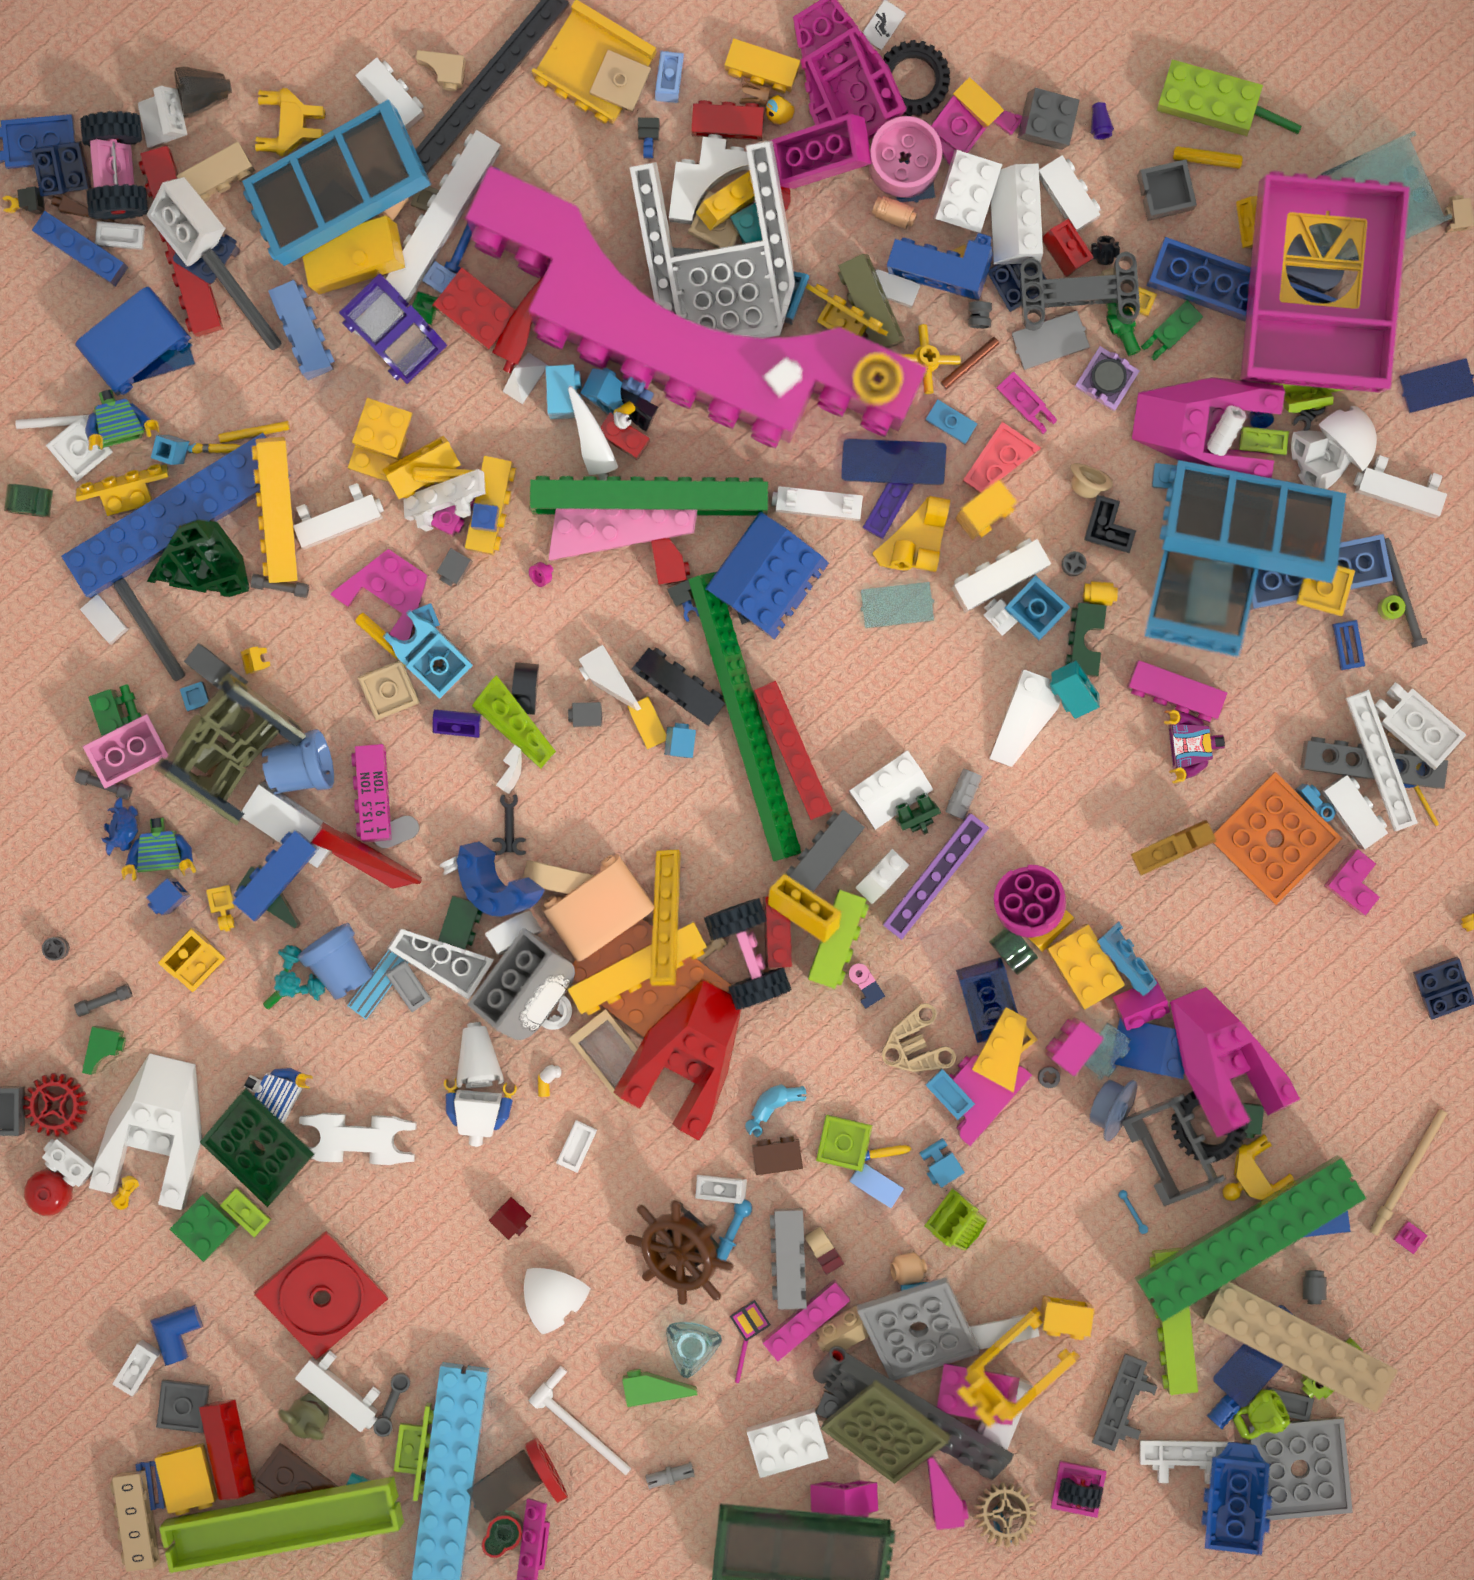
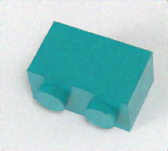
M1077 661L1051 672L1050 688L1054 695H1058L1061 698L1063 708L1066 712H1070L1074 719L1100 708V694Z

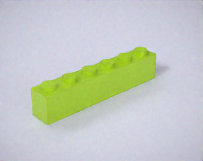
M1181 1248L1153 1250V1257H1149L1150 1268L1178 1252ZM1187 1307L1164 1322L1160 1320V1328L1156 1329L1158 1342H1162L1163 1351H1159L1160 1365L1165 1367V1375L1161 1376L1163 1389H1167L1169 1395L1198 1392L1190 1309Z

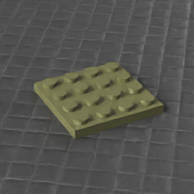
M877 1380L826 1419L821 1426V1430L894 1484L945 1446L950 1439L949 1434Z

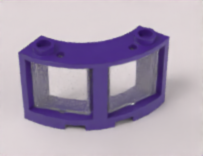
M380 273L339 312L345 319L342 324L351 333L355 330L389 365L390 369L388 372L397 381L401 378L406 384L448 346Z

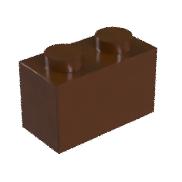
M793 1135L780 1137L778 1142H771L770 1139H761L756 1141V1145H752L756 1175L803 1169L799 1139H794Z

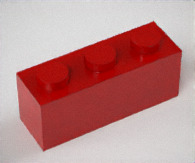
M700 100L698 103H693L692 136L708 137L709 134H716L722 136V138L762 140L764 107H759V104L756 103L736 106L734 102H722V105L712 104V101Z
M764 896L763 910L767 921L764 922L766 967H792L790 919L769 906V896Z

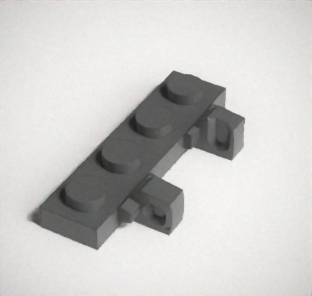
M1126 1353L1124 1354L1092 1443L1115 1452L1119 1439L1125 1440V1437L1128 1436L1138 1440L1141 1429H1135L1128 1425L1129 1419L1127 1417L1135 1395L1139 1396L1140 1391H1147L1155 1395L1157 1385L1148 1382V1376L1144 1374L1147 1361Z

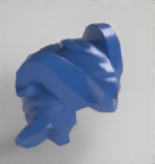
M122 797L116 800L114 807L107 810L114 813L111 823L104 824V830L109 833V837L102 838V841L106 843V853L109 856L114 847H120L121 851L129 850L132 846L131 841L138 833V824L135 819L138 816V810L133 806H129L128 809L123 807Z

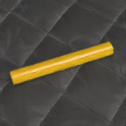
M288 421L220 433L218 434L219 441L224 443L255 437L261 433L266 435L290 430Z

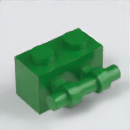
M128 684L119 687L122 694L120 697L117 696L116 690L113 689L88 696L101 736L142 717L134 703L136 699L134 692L131 693ZM122 704L126 705L129 714L127 717L124 716Z

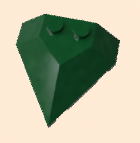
M195 520L178 526L147 579V582L156 583V581H163L169 583V586L203 593H206L207 590L220 592V596L232 597L249 591L242 554L218 522Z

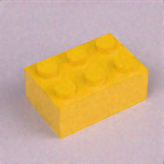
M1084 924L1046 948L1076 1000L1084 1010L1125 986L1109 957L1101 950L1100 944L1097 942L1098 939L1089 924Z

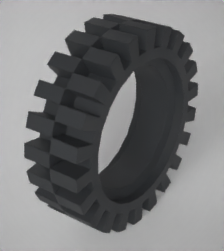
M910 40V43L901 42L899 46H893L890 52L887 51L883 58L891 74L901 61L909 58L924 60L933 69L935 85L928 95L916 100L901 96L907 108L904 114L910 117L912 115L920 117L923 113L927 115L934 108H938L945 99L950 84V68L947 66L946 58L942 57L940 50L938 52L935 50V46L932 44L930 46L925 45L926 42L924 41L916 43V40Z
M1194 1091L1187 1094L1185 1099L1180 1101L1186 1115L1192 1113L1193 1109L1200 1105ZM1174 1113L1171 1118L1174 1121L1171 1129L1176 1130V1134L1173 1135L1174 1139L1181 1141L1178 1144L1180 1149L1183 1147L1187 1149L1185 1154L1188 1156L1194 1154L1193 1159L1199 1160L1176 1113ZM1248 1123L1229 1132L1226 1140L1220 1144L1211 1145L1201 1141L1200 1143L1207 1157L1214 1155L1216 1158L1214 1162H1218L1233 1154L1241 1147L1242 1141L1247 1136L1245 1130L1248 1129Z

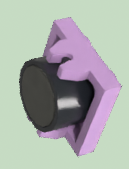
M1100 346L1076 383L1075 388L1110 410L1115 411L1140 370L1130 365L1125 358H1120L1117 353L1109 352Z

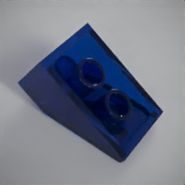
M1001 957L956 970L977 1043L987 1041L1005 1007L1018 1013Z

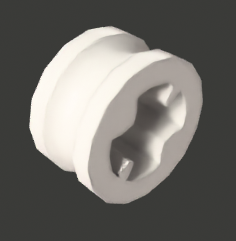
M458 856L439 865L440 868L444 869V875L458 869Z

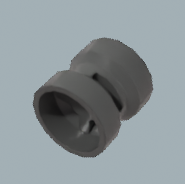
M984 301L969 302L971 317L968 319V327L991 328L992 320L989 318V314L992 311V303Z
M63 937L48 938L42 945L43 955L52 961L64 959L70 951L69 943Z

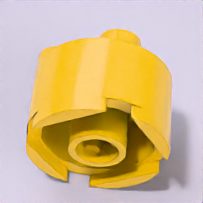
M880 353L868 355L860 361L853 376V387L856 395L862 402L873 406H881L891 402L897 396L902 384L900 366L889 356ZM875 375H878L880 379H884L880 385H876V382L871 381Z

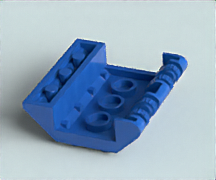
M759 512L705 589L722 602L730 605L758 626V629L775 640L780 633L777 627L783 629L785 626L781 620L783 615L791 617L794 614L791 607L796 610L808 594L804 589L806 588L810 591L813 587L808 582L810 577L813 576L819 579L821 574L818 570L824 571L829 563L822 555L788 529L764 513Z

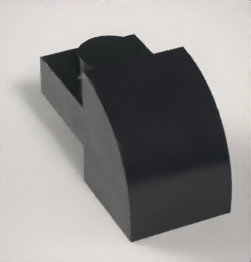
M516 662L512 695L527 714L535 715L539 664Z

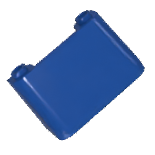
M145 287L76 341L75 346L111 390L119 396L120 394L128 393L133 388V377L168 349L172 351L184 349L191 337L160 297L150 287Z

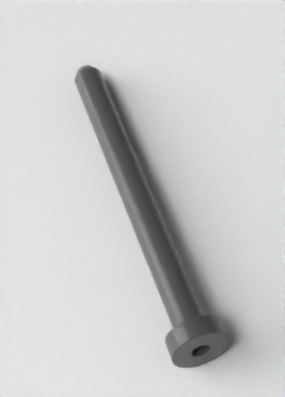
M1385 538L1392 577L1398 595L1405 603L1404 613L1414 641L1411 642V646L1416 648L1428 644L1427 638L1422 637L1391 540Z

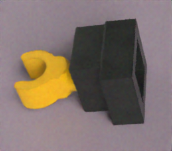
M35 186L17 190L18 198L4 196L2 198L5 201L12 202L10 208L4 209L7 213H14L20 208L34 214H43L45 211L44 197L40 196L39 188Z

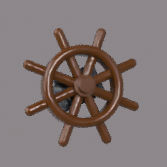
M678 1200L671 1202V1214H665L658 1218H655L644 1205H639L637 1212L649 1226L644 1231L642 1238L627 1235L625 1241L642 1249L644 1260L649 1267V1270L642 1275L643 1280L650 1281L656 1276L664 1284L677 1289L678 1303L681 1305L687 1303V1291L696 1290L700 1287H703L713 1300H720V1292L709 1280L715 1274L717 1268L731 1271L734 1266L732 1262L718 1259L716 1250L720 1245L711 1236L717 1229L716 1225L711 1223L704 1228L690 1211L681 1216L680 1202ZM656 1235H658L665 1244L656 1242ZM659 1252L664 1253L665 1258L662 1259ZM700 1264H703L702 1271L697 1267ZM685 1268L692 1276L685 1275Z

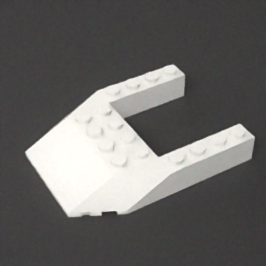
M768 141L746 146L763 240L674 256L657 162L630 167L655 303L683 319L709 329L756 338L781 335L795 286L789 231L773 142Z

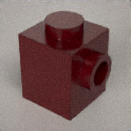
M510 1197L488 1221L509 1240L514 1234L520 1236L527 1229L528 1225L526 1222L531 1215L523 1206Z

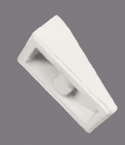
M876 269L887 299L912 308L921 284Z
M98 594L80 609L102 637L111 645L129 630Z
M697 1175L695 1198L741 1204L746 1198L747 1179Z

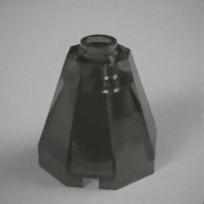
M185 66L175 68V86L178 89L184 119L192 118L228 100V94L232 93L230 79H225L224 74Z

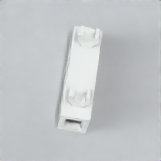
M1381 455L1377 456L1373 469L1366 467L1364 471L1357 473L1354 480V485L1357 486L1356 493L1432 518H1437L1441 515L1447 496L1446 493L1437 491L1442 475L1430 474L1427 487L1384 473L1389 458Z
M356 483L349 486L354 502L311 518L307 505L303 504L296 507L302 522L293 525L301 548L304 550L383 519L381 512H384V508L380 499H375L372 494L364 497L360 485Z
M778 486V492H773L772 506H776V512L860 521L863 496Z
M329 1351L321 1362L312 1357L295 1379L359 1432H362L365 1427L369 1430L377 1420L375 1414L378 1411L371 1404L381 1392L373 1386L363 1398L327 1369L337 1357L333 1352Z

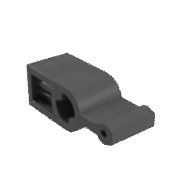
M198 643L184 661L218 689L222 688L219 682L227 673H230L245 685L248 683L246 679L236 673L202 644Z

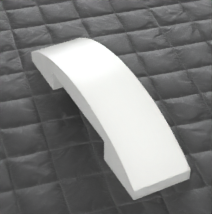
M1026 1314L970 1326L979 1350L990 1348ZM1029 1325L1009 1344L1040 1336L1038 1328L1033 1330Z

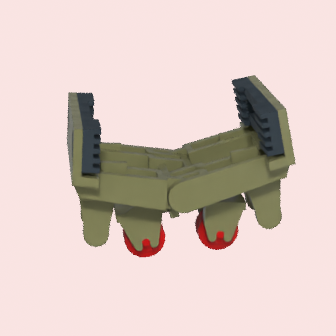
M227 673L219 682L222 688L199 711L200 714L195 715L191 719L167 760L161 757L154 770L228 821L237 825L244 816V813L227 802V800L246 772V769L243 767H247L278 734L295 746H298L306 735L296 721L230 673ZM240 706L243 708L247 706L253 710L255 721L240 734L239 731L250 717V714L240 708ZM219 735L228 741L225 745L217 740ZM219 763L211 777L197 776L191 772L192 767L195 766L206 773L210 768Z

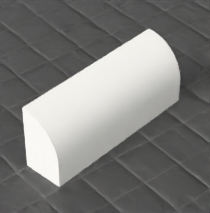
M265 781L260 783L243 808L244 816L242 818L279 843H281V839L289 831L291 833L299 831L311 842L324 821L283 793L274 795L275 788L270 789ZM315 845L319 850L310 859L309 863L318 868L331 851Z

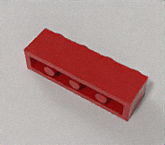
M236 1400L215 1401L199 1407L218 1499H239L254 1493L255 1489Z

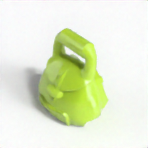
M1267 1389L1256 1393L1252 1402L1240 1408L1233 1418L1240 1436L1248 1440L1268 1432L1278 1434L1283 1432L1290 1424L1289 1414L1280 1396H1278L1275 1390ZM1242 1414H1248L1249 1420L1255 1428L1252 1433H1249L1241 1416Z

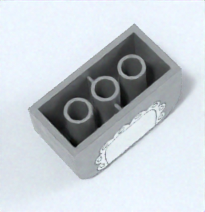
M523 928L467 1005L495 1030L515 1040L526 1039L540 1028L573 982L575 968L571 962L541 937Z

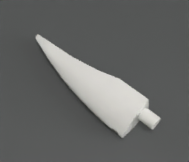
M570 386L568 390L577 421L581 453L588 474H597L599 480H607V472L617 469V462L596 419L575 389Z

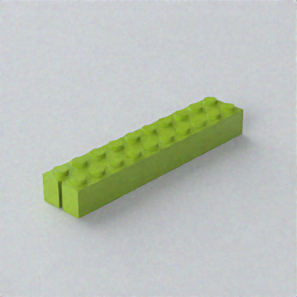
M394 1476L168 1518L159 1529L163 1547L168 1548L165 1555L169 1573L399 1531L404 1523L400 1501L396 1502L399 1496Z

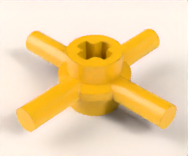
M926 324L918 326L920 347L913 354L899 355L927 367L923 377L924 394L934 393L932 372L937 369L939 364L959 365L961 358L959 355H940L934 346L929 345L928 327Z

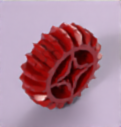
M52 1073L50 1079L47 1075H43L42 1082L38 1079L34 1081L36 1088L29 1087L27 1089L32 1096H24V1100L30 1101V1104L24 1105L23 1109H30L31 1113L26 1114L25 1117L26 1119L33 1117L34 1120L30 1123L31 1127L39 1124L37 1128L38 1133H41L46 1128V1136H51L54 1130L55 1137L61 1136V1130L65 1135L70 1134L69 1127L72 1130H76L78 1126L75 1121L83 1123L84 1119L79 1114H87L88 1111L81 1108V1106L87 1105L88 1100L81 1101V1097L85 1096L86 1092L82 1091L79 1093L77 1091L82 1085L78 1083L73 1086V1077H70L65 1082L66 1074L64 1073L59 1076V1079L56 1073ZM59 1086L64 1088L66 1092L58 1096L52 1091L49 1092L47 1087ZM42 1094V1098L45 1101V1107L40 1113L38 1108V1100L40 1095ZM72 1097L73 1112L70 1116L66 1104ZM63 1099L58 1106L60 1109L50 1110L52 1108L51 1105L54 1104L51 1103L52 1101ZM51 1114H54L58 1116L59 1119L62 1118L65 1122L62 1124H54L47 1121L45 1118L50 1116Z

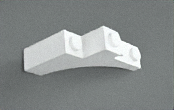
M709 134L708 137H703L699 164H695V161L690 159H682L681 162H676L669 222L691 225L695 213L708 190L710 191L717 183L728 176L749 170L748 155L744 148L732 146L730 149H726V139H722L720 135Z

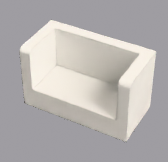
M144 1340L138 1342L112 1385L133 1397L140 1389L139 1386L155 1360L160 1356L161 1351Z

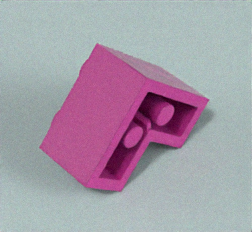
M1353 849L1324 884L1328 890L1360 915L1366 916L1380 898L1362 883L1376 863L1359 849Z
M857 1480L843 1484L824 1481L810 1485L811 1513L819 1514L823 1519L838 1517V1521L848 1522L852 1521L853 1517L864 1518L868 1517L869 1513L878 1511L877 1482Z

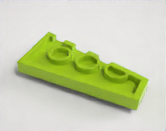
M496 675L475 700L472 707L542 769L556 751Z

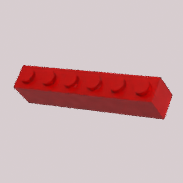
M774 681L755 689V695L809 819L812 820L831 812V806L777 682Z

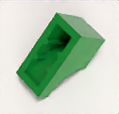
M97 1025L93 1026L82 1073L95 1074L104 1058L109 1055H119V1052L124 1050L126 1038L123 1037L124 1031Z

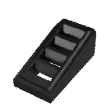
M621 388L623 404L630 401L635 406V411L629 415L628 419L647 432L659 407Z

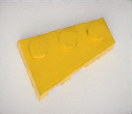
M1005 1007L975 1061L972 1070L1014 1093L1027 1018Z

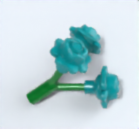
M287 945L284 949H279L278 954L284 960L282 966L284 970L274 977V989L276 991L263 1003L264 1007L268 1010L282 997L289 996L293 998L295 994L302 993V995L310 994L314 997V1000L319 1001L320 995L325 993V986L314 974H309L307 984L300 986L301 979L296 977L295 972H288L292 969L293 963L299 962L297 957L302 950L296 946Z

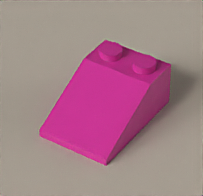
M933 1454L927 1459L936 1530L965 1527L964 1520L969 1519L966 1501L961 1500L955 1486Z

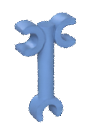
M629 377L628 381L623 380L621 388L651 402L654 396L653 392L644 389L645 383L638 382L632 377Z

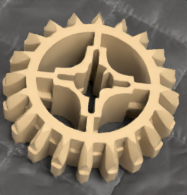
M1001 1482L999 1489L995 1484H992L991 1492L988 1489H984L983 1495L985 1497H977V1501L980 1504H975L973 1509L980 1513L974 1514L973 1519H980V1522L975 1525V1528L983 1527L984 1530L980 1533V1536L983 1537L988 1534V1543L996 1539L995 1545L999 1547L1003 1540L1005 1548H1009L1011 1541L1014 1546H1018L1019 1539L1023 1542L1027 1540L1025 1533H1033L1032 1528L1028 1525H1036L1037 1522L1030 1517L1036 1516L1037 1511H1030V1508L1035 1503H1027L1026 1500L1030 1497V1494L1027 1493L1022 1496V1487H1019L1015 1492L1013 1483L1009 1484L1008 1489H1006L1005 1483ZM1000 1497L998 1510L987 1512L990 1501L993 1498ZM1007 1497L1016 1501L1020 1506L1021 1510L1014 1509L1010 1505L1009 1499H1007ZM1004 1510H1006V1513L1008 1512L1009 1515H1012L1006 1520H1004L1003 1518H1001L1000 1515H998ZM1023 1518L1020 1529L1010 1534L1012 1520ZM988 1520L996 1521L1003 1533L995 1530Z

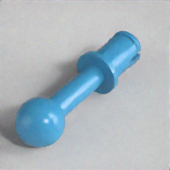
M744 1199L741 1204H734V1218L725 1237L719 1236L718 1238L720 1239V1247L716 1250L718 1259L727 1260L733 1246L736 1247V1244L733 1243L735 1235L743 1219L752 1213L750 1201Z

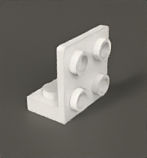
M164 86L153 88L155 96L138 103L148 148H153L187 135L178 89Z

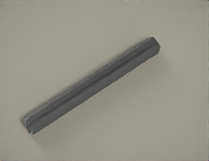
M213 250L206 252L202 256L204 261L271 350L277 349L282 344L280 339Z
M122 578L113 584L114 588L172 679L179 681L185 676L181 666L126 580Z

